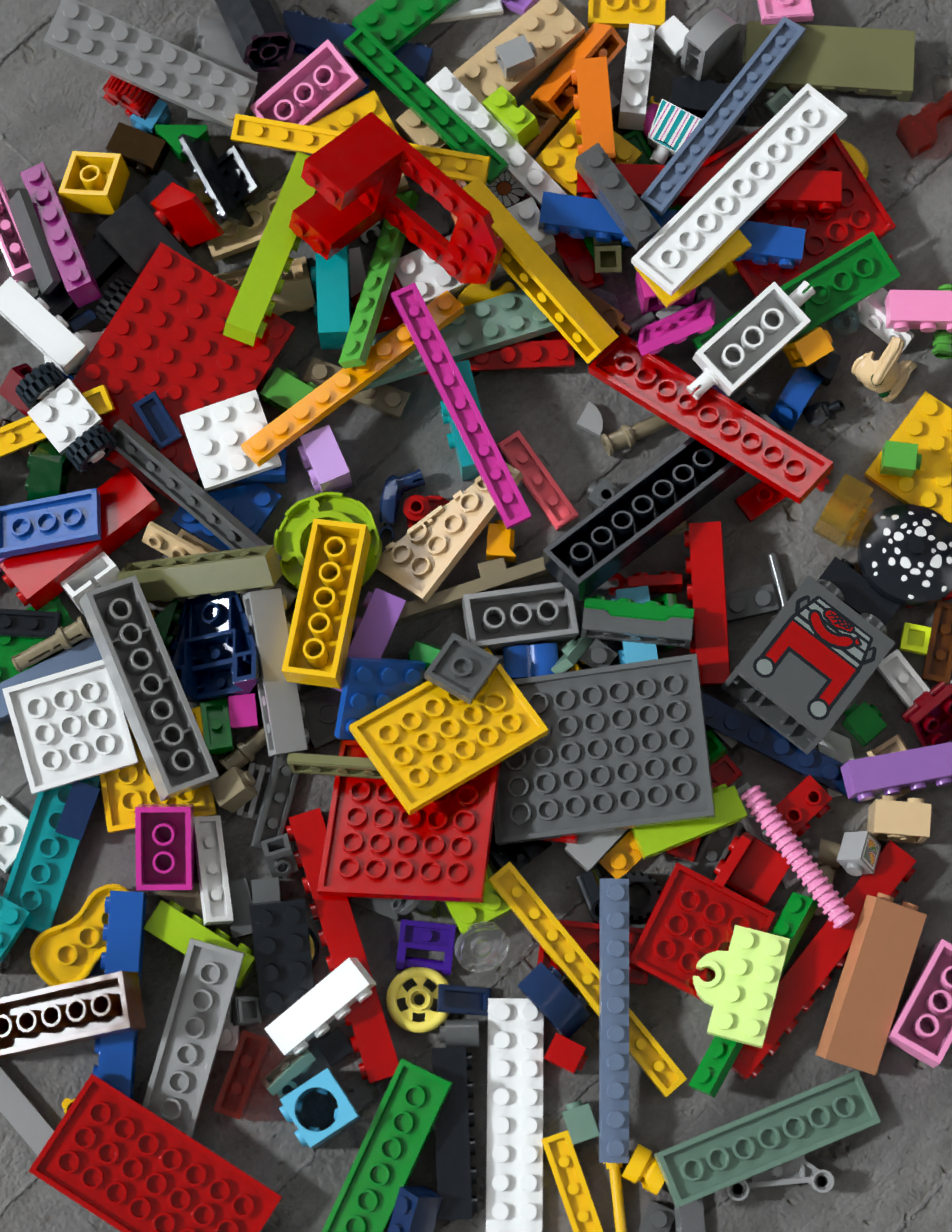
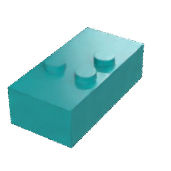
M349 245L328 260L315 252L316 266L311 267V280L313 291H317L314 316L318 317V335L321 350L342 349L341 345L345 343L352 322Z
M469 360L455 362L482 415ZM440 401L444 425L449 424L451 433L446 434L449 448H455L462 481L476 479L480 474L444 402Z

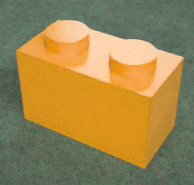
M816 327L789 343L782 350L792 368L809 366L833 351L834 348L831 345L833 340L829 332L825 329L823 330L822 327Z

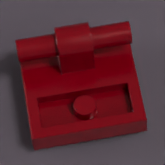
M941 681L929 692L924 691L913 701V705L900 715L907 724L911 722L922 747L947 743L952 739L951 684L946 685Z

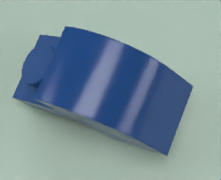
M799 367L782 391L769 417L792 431L823 379L805 367Z

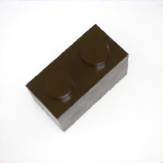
M121 122L118 123L106 147L107 153L121 154L125 164L134 168L135 172L143 176L159 173L169 152L166 140Z

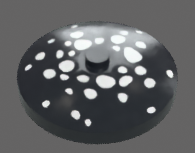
M912 504L888 507L871 518L860 536L857 554L860 569L872 588L883 597L907 606L930 605L944 599L952 592V524L946 521L941 514L929 508Z

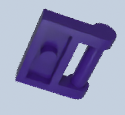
M401 919L396 970H404L410 967H425L443 972V975H451L456 925ZM406 950L445 953L444 961L406 957Z

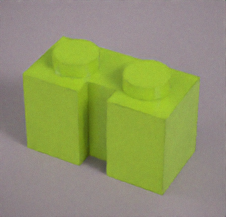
M502 85L482 102L485 109L522 147L526 146L540 133L537 118L524 105L518 108L516 98Z

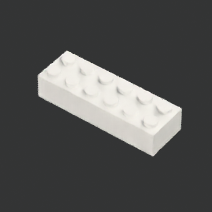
M533 197L507 208L547 255L555 252V239L553 235L545 234L542 229H538L540 210ZM452 234L445 237L449 242ZM422 249L399 258L395 270L402 288L415 282L426 305L446 290L455 298H458L463 289L469 285V283H460L453 276H450L436 261L430 259ZM499 263L491 282L508 274Z

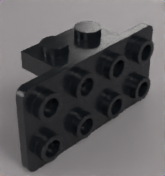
M181 134L178 137L182 144L181 150L192 162L193 172L202 180L206 195L213 200L217 207L215 209L217 215L224 221L251 227L254 221L244 204L263 188L240 147L234 145L218 158L207 141Z

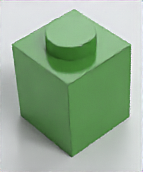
M886 440L882 448L880 474L912 477L915 470H919L921 466L922 454L917 453L918 444Z

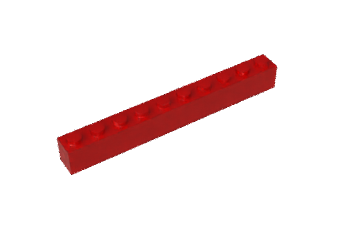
M614 163L639 198L666 166ZM701 166L669 208L676 205H686L723 167ZM796 170L760 208H766V210L773 212L780 211L781 209H792L794 212L819 210L821 213L838 211L842 202V171ZM577 171L576 196L598 199Z
M317 808L288 817L290 825L286 826L290 842L296 841L298 851L294 852L298 868L304 867L306 877L302 878L306 894L312 893L314 903L310 904L314 920L319 919L322 930L318 931L322 947L327 945L330 956L326 957L330 973L348 958H357L373 978L349 898L345 896H323L317 892L327 831L321 809ZM376 986L370 989L373 993L367 999L360 1003L358 1000L349 1007L351 1012L344 1017L346 1026L352 1025L355 1036L350 1037L354 1052H360L363 1063L358 1064L362 1079H368L370 1084L392 1078L399 1064Z
M891 840L880 851L874 874H862L844 897L843 904L850 907L848 909L850 913L854 912V918L839 929H834L833 921L829 922L827 919L781 978L763 1048L744 1044L731 1067V1070L744 1080H747L749 1076L755 1078L764 1067L760 1062L766 1054L772 1056L781 1045L778 1039L783 1032L789 1035L798 1023L794 1019L801 1010L806 1013L815 1001L811 996L818 988L823 991L831 981L832 977L829 976V973L834 967L840 969L847 958L846 951L851 946L866 896L877 897L879 892L895 898L899 893L895 888L901 880L906 883L916 871L912 867L916 860Z

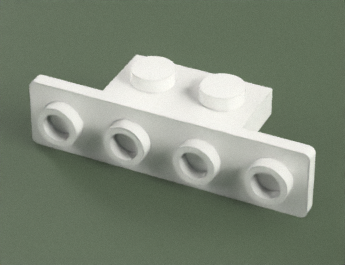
M884 288L846 310L887 344L890 343L892 337L901 338L904 341L903 351L914 337L911 331L895 332L894 329H886L885 298L888 291Z

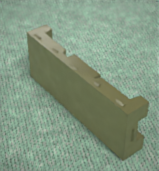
M747 21L743 47L744 66L777 24L762 25L759 21ZM798 24L806 28L805 35L763 87L765 89H780L786 86L788 90H798L808 83L816 90L855 91L856 94L896 96L899 102H909L913 93L915 72V31Z

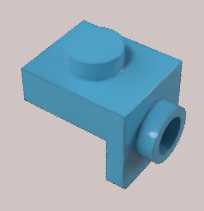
M158 99L146 120L135 114L131 115L130 120L134 128L157 137L155 125H168L171 113L168 104Z

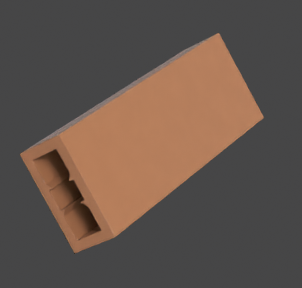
M879 892L877 897L866 896L815 1054L872 1075H876L927 916L924 913L918 912L919 906L905 901L902 902V906L893 903L894 897Z

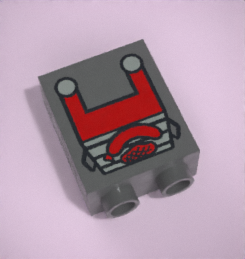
M809 575L792 594L721 686L722 689L807 755L824 739L895 644L892 639L886 636L887 628L881 620L869 613H861L859 615L843 602L844 595L836 585L824 579L816 581Z

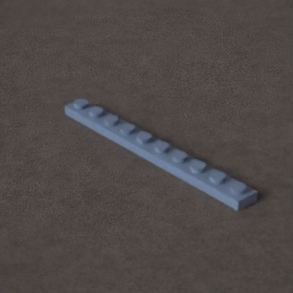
M786 17L780 20L640 197L646 208L661 217L799 43L805 35L806 28Z
M600 879L599 1163H629V879Z

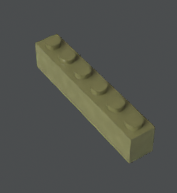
M273 544L127 563L117 575L119 581L136 575L147 603L152 600L160 599L163 602H167L176 597L192 599L201 594L209 593L211 596H216L225 591L241 593L250 588L258 587L261 590H266L275 586V583L283 573Z

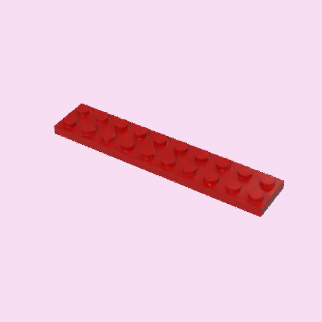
M623 333L588 366L589 374L798 504H801L833 469V461L713 388H710L699 400H696L692 395L700 387L696 388L691 394L686 389L688 385L696 380L695 377L657 354L650 355L648 353L642 356L637 348L638 343Z

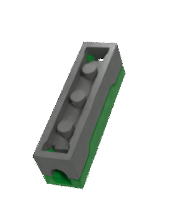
M595 595L591 596V598H585L581 637L690 648L694 609L688 608L684 604H674L671 607L662 606L661 603L656 601H647L645 604L634 603L633 600L627 598H620L618 601L607 600L604 596Z

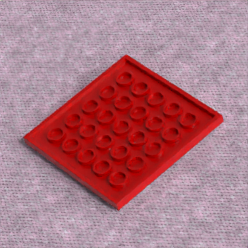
M764 126L709 157L702 166L724 167ZM835 132L797 170L842 171V202L839 210L833 213H821L819 210L794 212L792 209H781L780 211L773 212L766 210V208H759L747 220L806 229L803 256L799 267L794 266L793 269H784L779 267V264L774 263L757 265L752 262L753 260L746 259L732 262L754 298L759 296L774 281L781 287L873 231L877 235L888 223L892 224V228L886 234L896 228V225Z
M341 740L338 756L369 758L357 740ZM501 762L410 816L384 779L335 776L317 888L319 895L483 903Z

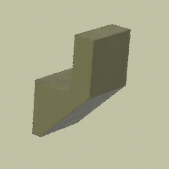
M593 238L595 273L622 272L620 241L611 240L609 243H603Z

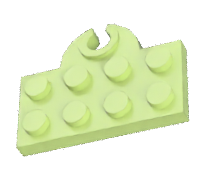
M735 925L728 951L717 950L706 954L698 961L697 969H712L716 974L715 978L710 982L703 981L699 976H693V984L697 996L704 1003L713 1006L707 1034L763 1048L790 943L789 938Z

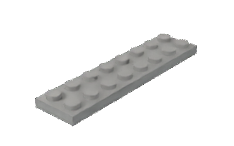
M61 0L43 41V44L229 129H233L235 113L245 114L257 86V82L77 0Z
M190 938L142 1105L192 1138L245 956L243 952Z

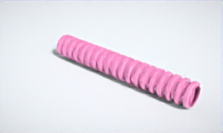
M760 785L753 786L741 795V801H745V807L751 809L750 814L757 817L755 821L762 824L760 828L767 831L766 836L772 838L771 843H776L777 851L781 850L782 858H787L788 861L786 863L788 865L791 864L793 867L791 870L798 873L796 877L803 880L802 885L809 888L807 892H812L814 895L812 899L819 902L817 904L818 907H823V914H828L829 922L833 921L834 929L841 928L854 918V912L850 913L848 910L850 907L843 904L844 899L838 897L839 892L832 889L834 885L827 882L829 878L822 875V869L818 870L817 862L813 863L812 855H807L808 850L806 848L803 849V843L796 840L798 836L791 833L792 828L786 826L787 821H782L781 813L777 814L776 806L772 807V801L766 799L767 794L760 791L762 787Z

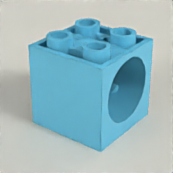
M328 1068L280 1099L283 1106L279 1109L287 1122H294L298 1130L294 1133L302 1146L307 1147L309 1145L312 1149L317 1148L361 1118L332 1071ZM317 1090V1093L325 1095L331 1092L338 1104V1109L335 1108L334 1123L323 1131L309 1126L308 1130L302 1124L299 1117V1112L302 1111L304 1103L302 1101L303 1098Z

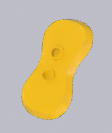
M106 884L95 889L76 916L66 923L43 931L35 939L31 947L30 958L34 969L43 981L49 986H56L88 978L96 963L101 959L102 952H106L107 941H103L104 924L108 925L109 913H105V898L110 897V891H129L127 888L119 884Z

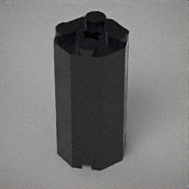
M215 0L242 61L246 65L248 64L254 72L274 71L280 67L278 63L284 59L287 62L292 58L295 40L276 0Z

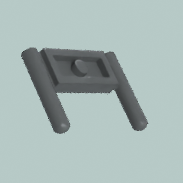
M771 552L767 556L774 584L726 594L728 623L777 612L789 600L779 557L776 552Z

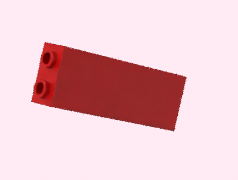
M127 466L97 488L100 492L101 509L100 540L12 556L0 564V567L6 573L2 576L3 580L11 589L14 587L18 588L19 592L16 593V596L25 607L31 604L35 611L40 610L64 591L60 584L62 581L103 551L110 555L163 513L155 498Z

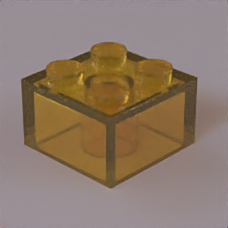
M845 473L820 515L813 532L839 547L842 546L845 540L850 542L861 523L857 519H864L874 501L870 497L873 488Z

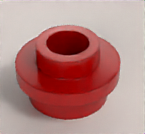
M412 495L405 500L403 512L409 520L419 522L429 514L430 505L425 497ZM414 504L421 505V509L417 512L413 511L411 507Z

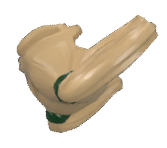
M899 337L891 338L890 343L879 360H873L875 353L871 351L857 358L851 369L852 374L856 375L857 380L862 382L866 388L877 392L884 402H890L898 396L911 372L917 367L916 363L911 360L901 361L898 364L897 361L904 347V341Z

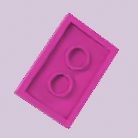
M707 298L640 328L637 348L643 356L648 353L654 355L662 351L664 346L668 344H679L693 333L698 332L701 334L710 330L712 325L715 324L716 304L713 298Z

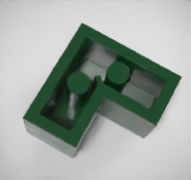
M48 438L38 442L37 449L29 454L27 460V467L30 468V475H28L25 483V490L28 491L27 501L67 494L69 473L74 468V465L65 453L63 455L60 454Z

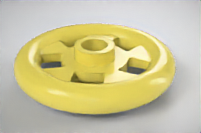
M410 967L396 975L390 983L386 995L387 1009L393 1021L402 1029L413 1033L429 1032L443 1024L450 1013L434 1012L430 1008L433 1005V999L438 1000V984L449 985L445 977L438 971L425 967ZM413 978L417 986L412 987L407 992L403 984ZM427 979L437 985L433 992L423 986ZM417 995L425 997V1002L422 1005H417L414 1002V998ZM406 998L407 1010L400 1011L397 1003L398 999ZM413 1013H425V1021H413Z

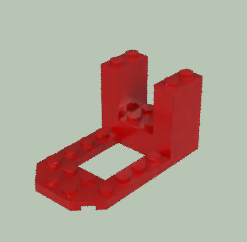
M370 112L305 159L301 177L318 192L293 210L289 228L326 260L330 259L382 218H385L393 227L401 231L410 242L415 243L430 259L436 261L450 276H453L460 283L487 284L493 279L504 244L501 237L494 234L491 226L494 220L491 213L374 113ZM402 173L413 179L426 193L433 196L446 210L457 217L450 242L396 196Z

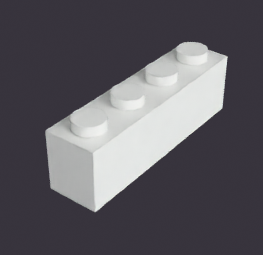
M629 24L618 128L644 131L643 124L646 115L655 33L654 25Z
M9 277L0 286V315L68 376L89 355L86 347L88 342L78 332L71 333L67 329L68 323L58 314L54 317L48 311L50 307L40 297L35 300L30 295L32 291L24 282L20 280L17 283L13 278Z
M348 958L269 1024L265 1030L284 1056L293 1054L297 1056L309 1047L307 1042L314 1036L319 1038L330 1029L328 1024L334 1019L341 1020L351 1012L349 1007L357 1000L360 1003L367 999L373 993L370 989L376 985V982L357 958Z

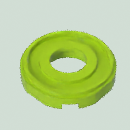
M322 492L299 500L286 511V517L279 529H276L273 544L276 552L282 557L280 567L283 576L295 589L299 590L314 518L367 525L371 535V542L362 585L373 575L381 557L382 541L372 513L359 500L356 501L339 492Z

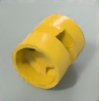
M638 1143L621 1176L634 1184L639 1181L642 1182L643 1189L657 1195L665 1180L655 1157L652 1155V1151Z

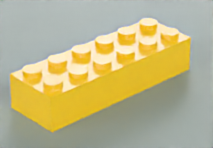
M313 519L282 666V673L287 682L341 689L371 542V535L367 525Z

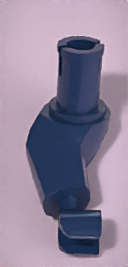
M420 469L401 477L394 476L393 474L386 479L379 508V522H384V527L379 530L381 541L383 539L382 534L385 531L392 533L391 542L395 540L392 523H397L399 503L402 495H404L403 492L426 485Z

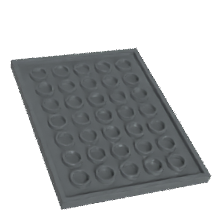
M697 654L512 680L549 731L548 735L501 762L494 812L495 841L497 845L716 817Z

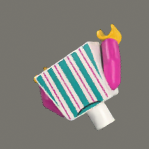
M651 96L643 124L644 134L648 137V145L655 148L649 160L655 165H664L668 157L674 156L702 119L664 99L660 103L654 102L655 96Z

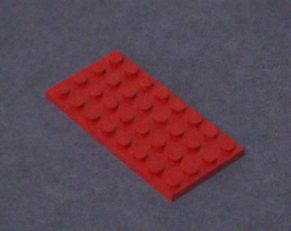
M93 1073L29 1169L30 1173L121 1232H260L282 1198L277 1192Z

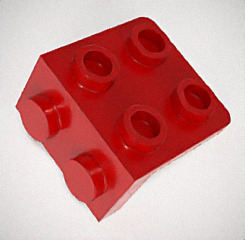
M746 831L741 837L736 835L730 843L728 850L731 851V854L727 860L722 858L716 866L714 873L717 874V877L713 882L721 887L727 884L759 905L764 906L769 902L791 864L788 865L786 863L788 860L786 857L782 858V853Z

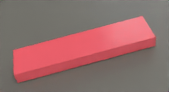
M519 430L497 444L499 451L509 465L523 474L524 477L521 479V482L556 531L579 517L578 512Z

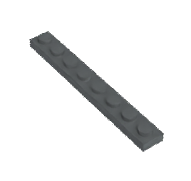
M122 419L114 424L110 434L117 441V446L114 447L115 450L230 549L267 545ZM277 553L278 560L280 563L282 557Z

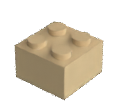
M882 795L880 799H875L868 807L867 831L877 841L889 842L891 840L892 842L922 844L930 837L932 804L924 803V799L908 798L907 802L896 801L897 797Z

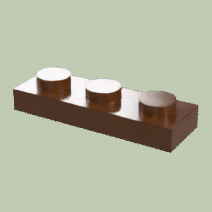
M938 601L935 604L932 629L921 679L937 684L943 681L946 685H949L952 672V603Z

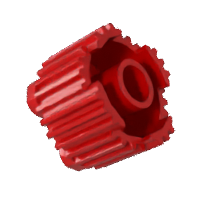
M112 75L103 87L104 92H106L103 98L106 102L113 106L120 105L126 110L125 114L129 118L132 114L141 118H147L160 98Z

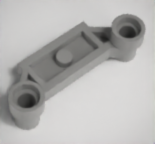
M802 1155L736 1183L741 1186V1193L739 1195L733 1193V1185L726 1187V1193L732 1200L741 1201L748 1196L751 1188L807 1183L815 1191L826 1193L833 1188L834 1177L829 1171L819 1170L805 1160V1156ZM819 1176H822L825 1179V1185L823 1187H820L817 1184V1178Z

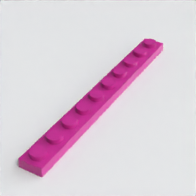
M415 282L391 293V298L507 530L532 519V515Z

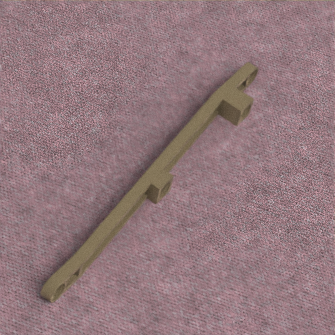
M685 520L663 538L687 531V521ZM504 557L478 563L477 567L480 578L434 593L427 603L421 599L405 603L395 626L460 605L465 594L507 589L551 573L545 568L543 557L506 569ZM352 632L351 641H353L355 632Z

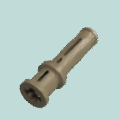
M654 415L631 426L624 424L620 426L619 430L608 435L602 434L600 435V440L605 452L611 457L614 455V452L627 446L631 448L636 444L637 440L664 429L671 424Z
M79 616L76 622L65 628H57L54 635L12 656L11 660L17 671L22 672V670L63 648L69 650L78 641L86 637L88 639L92 638L93 634L86 620Z
M264 725L244 743H237L235 745L236 748L224 759L220 758L218 760L226 772L232 767L241 769L248 762L252 763L254 761V755L267 744Z

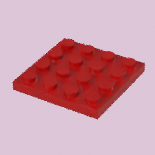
M677 862L629 956V963L701 1000L697 996L693 984V976H699L703 981L710 982L715 978L716 974L712 969H697L698 961L708 953L717 950L728 951L735 925L767 933L776 913L726 887H721L711 879Z

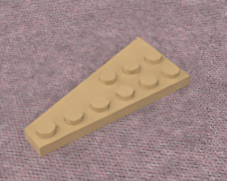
M506 463L517 485L524 476L519 470ZM478 476L475 479V483L462 492L460 490L454 494V499L445 506H438L409 528L407 534L396 543L392 541L385 546L386 550L381 553L376 571L427 603L498 511L481 476Z

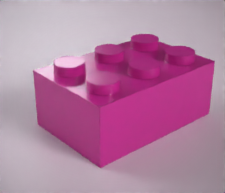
M194 804L137 805L135 807L136 891L192 890L195 886Z

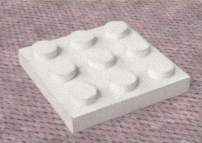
M256 390L180 415L205 491L282 466L278 454L258 467L242 451L241 444L268 425Z

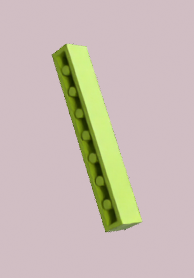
M298 151L224 328L223 335L254 346L257 337L262 339L267 323L263 321L266 315L271 317L276 304L273 301V297L275 294L280 295L285 280L281 279L284 272L289 273L294 258L290 257L292 251L298 252L302 238L296 236L289 228L292 212L317 193V190L309 186L301 177L305 159L309 155Z

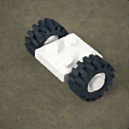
M46 362L45 365L41 364L38 369L35 367L30 374L27 373L25 375V379L19 381L20 384L16 386L15 392L30 409L27 413L57 451L62 455L65 453L79 472L89 471L91 467L93 469L97 463L103 462V459L107 458L110 455L109 453L115 450L114 447L117 446V441L104 425L100 426L103 419L69 378L66 379L53 362Z

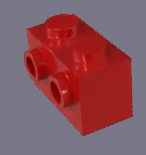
M809 775L776 805L777 814L781 813L782 821H787L786 826L792 828L791 833L793 835L796 834L800 838L811 827L808 822L816 816L820 819L831 809L828 803L833 798Z

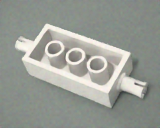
M774 281L695 352L692 359L703 370V373L686 387L690 394L700 387L692 397L699 400L713 385H716L729 398L790 343L811 321L799 307L816 294L813 287L803 293L810 285L808 282L803 281L788 296Z

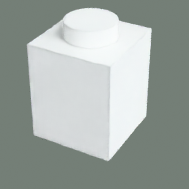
M673 15L655 31L654 43L675 63L682 58L684 38L689 30Z

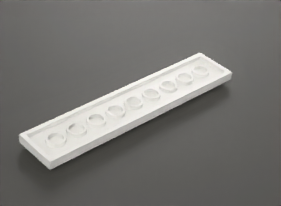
M807 83L632 257L631 263L672 296L847 120L848 115Z
M488 998L486 1232H542L543 1143L541 1139H543L544 1015L529 999Z

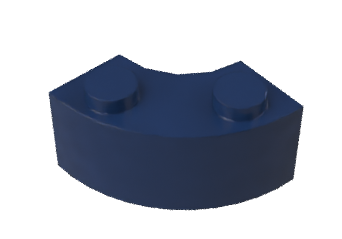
M540 962L517 986L548 1021L569 1039L591 1017L590 1013L585 1009L589 1004L578 993L573 995L560 981L563 976L553 966L548 969Z

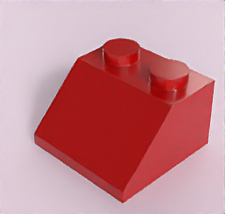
M174 182L150 203L156 210L154 215L163 225L167 224L171 229L169 231L178 243L183 242L191 247L225 233L197 195Z

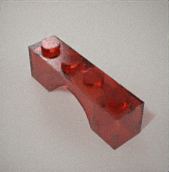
M952 90L943 96V100L937 103L930 102L918 114L914 116L909 114L899 121L896 136L911 159L934 147L938 138L937 124L945 117L952 115Z

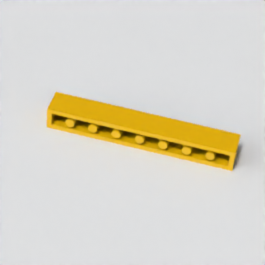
M479 177L475 178L462 189L492 215L494 223L491 226L495 236H500L504 244L499 264L588 364L619 336Z

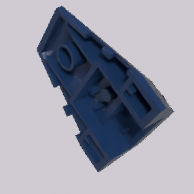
M225 591L216 596H211L209 593L201 594L192 599L186 598L178 623L180 626L177 640L172 642L170 649L173 650L171 662L188 702L201 703L226 699L228 696L249 694L259 680V653L240 593Z

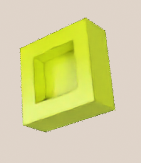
M905 622L903 624L899 650L925 656L932 628Z

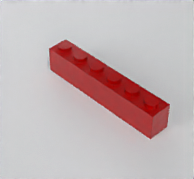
M721 521L689 523V531H684L685 547H690V557L685 559L686 573L691 574L692 584H687L688 600H693L694 609L693 627L695 637L691 638L690 651L691 654L698 655L701 687L722 686L731 674L723 527Z

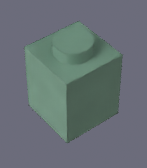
M579 1100L565 1105L567 1111L562 1112V1116L573 1145L600 1136L589 1103L583 1105L582 1101Z

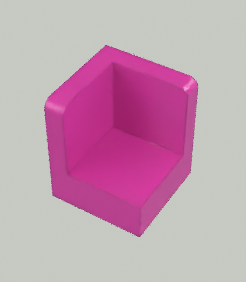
M255 693L228 696L231 728L253 727L254 730H258L260 728L258 700Z

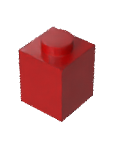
M556 1033L543 1060L574 1074L576 1069L582 1071L588 1056L584 1054L586 1047Z

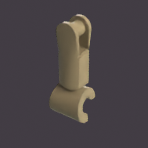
M821 839L817 864L822 866H818V870L822 869V875L829 878L827 882L833 884L835 870H832V868L838 869L840 866L837 857L841 844ZM817 907L813 916L822 915L823 907Z

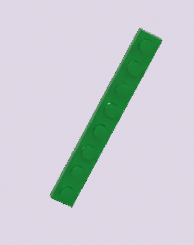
M361 25L343 42L344 47L453 151L489 156L491 161L486 181L489 185L509 168V164L364 26Z
M792 892L770 933L790 939L783 970L818 907L816 900L814 901L810 897ZM715 1036L693 1075L689 1086L698 1092L715 1098L744 1044Z

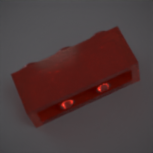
M245 1030L242 1031L213 1111L243 1121L272 1043L270 1039Z

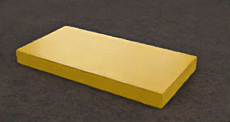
M738 229L672 296L637 267L634 268L665 307L668 308L751 249L752 244Z

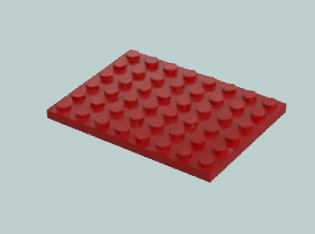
M161 242L72 382L81 393L101 385H106L115 410L100 416L103 419L100 426L104 425L110 433L114 424L122 419L197 484L201 477L180 415L253 390L257 391L296 327L272 313L271 317L266 315L263 321L267 323L262 339L256 338L254 346L223 335L227 318L239 291ZM153 391H156L183 437L162 450L158 448L132 405ZM118 451L110 452V455L105 458L121 469L127 466L138 480L179 505Z

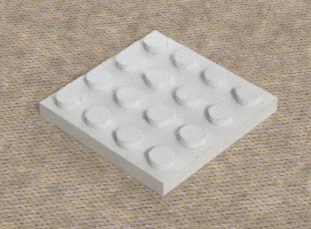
M103 659L2 689L33 795L139 763L125 712Z

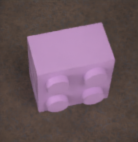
M329 425L299 437L301 446L297 447L300 453L299 456L304 468L310 467L311 469L308 470V474L315 492H340L353 486L350 471Z

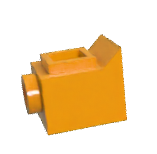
M496 520L494 524L488 523L486 561L504 557L505 562L516 563V555L514 554L515 530H511V528L507 530L503 520Z

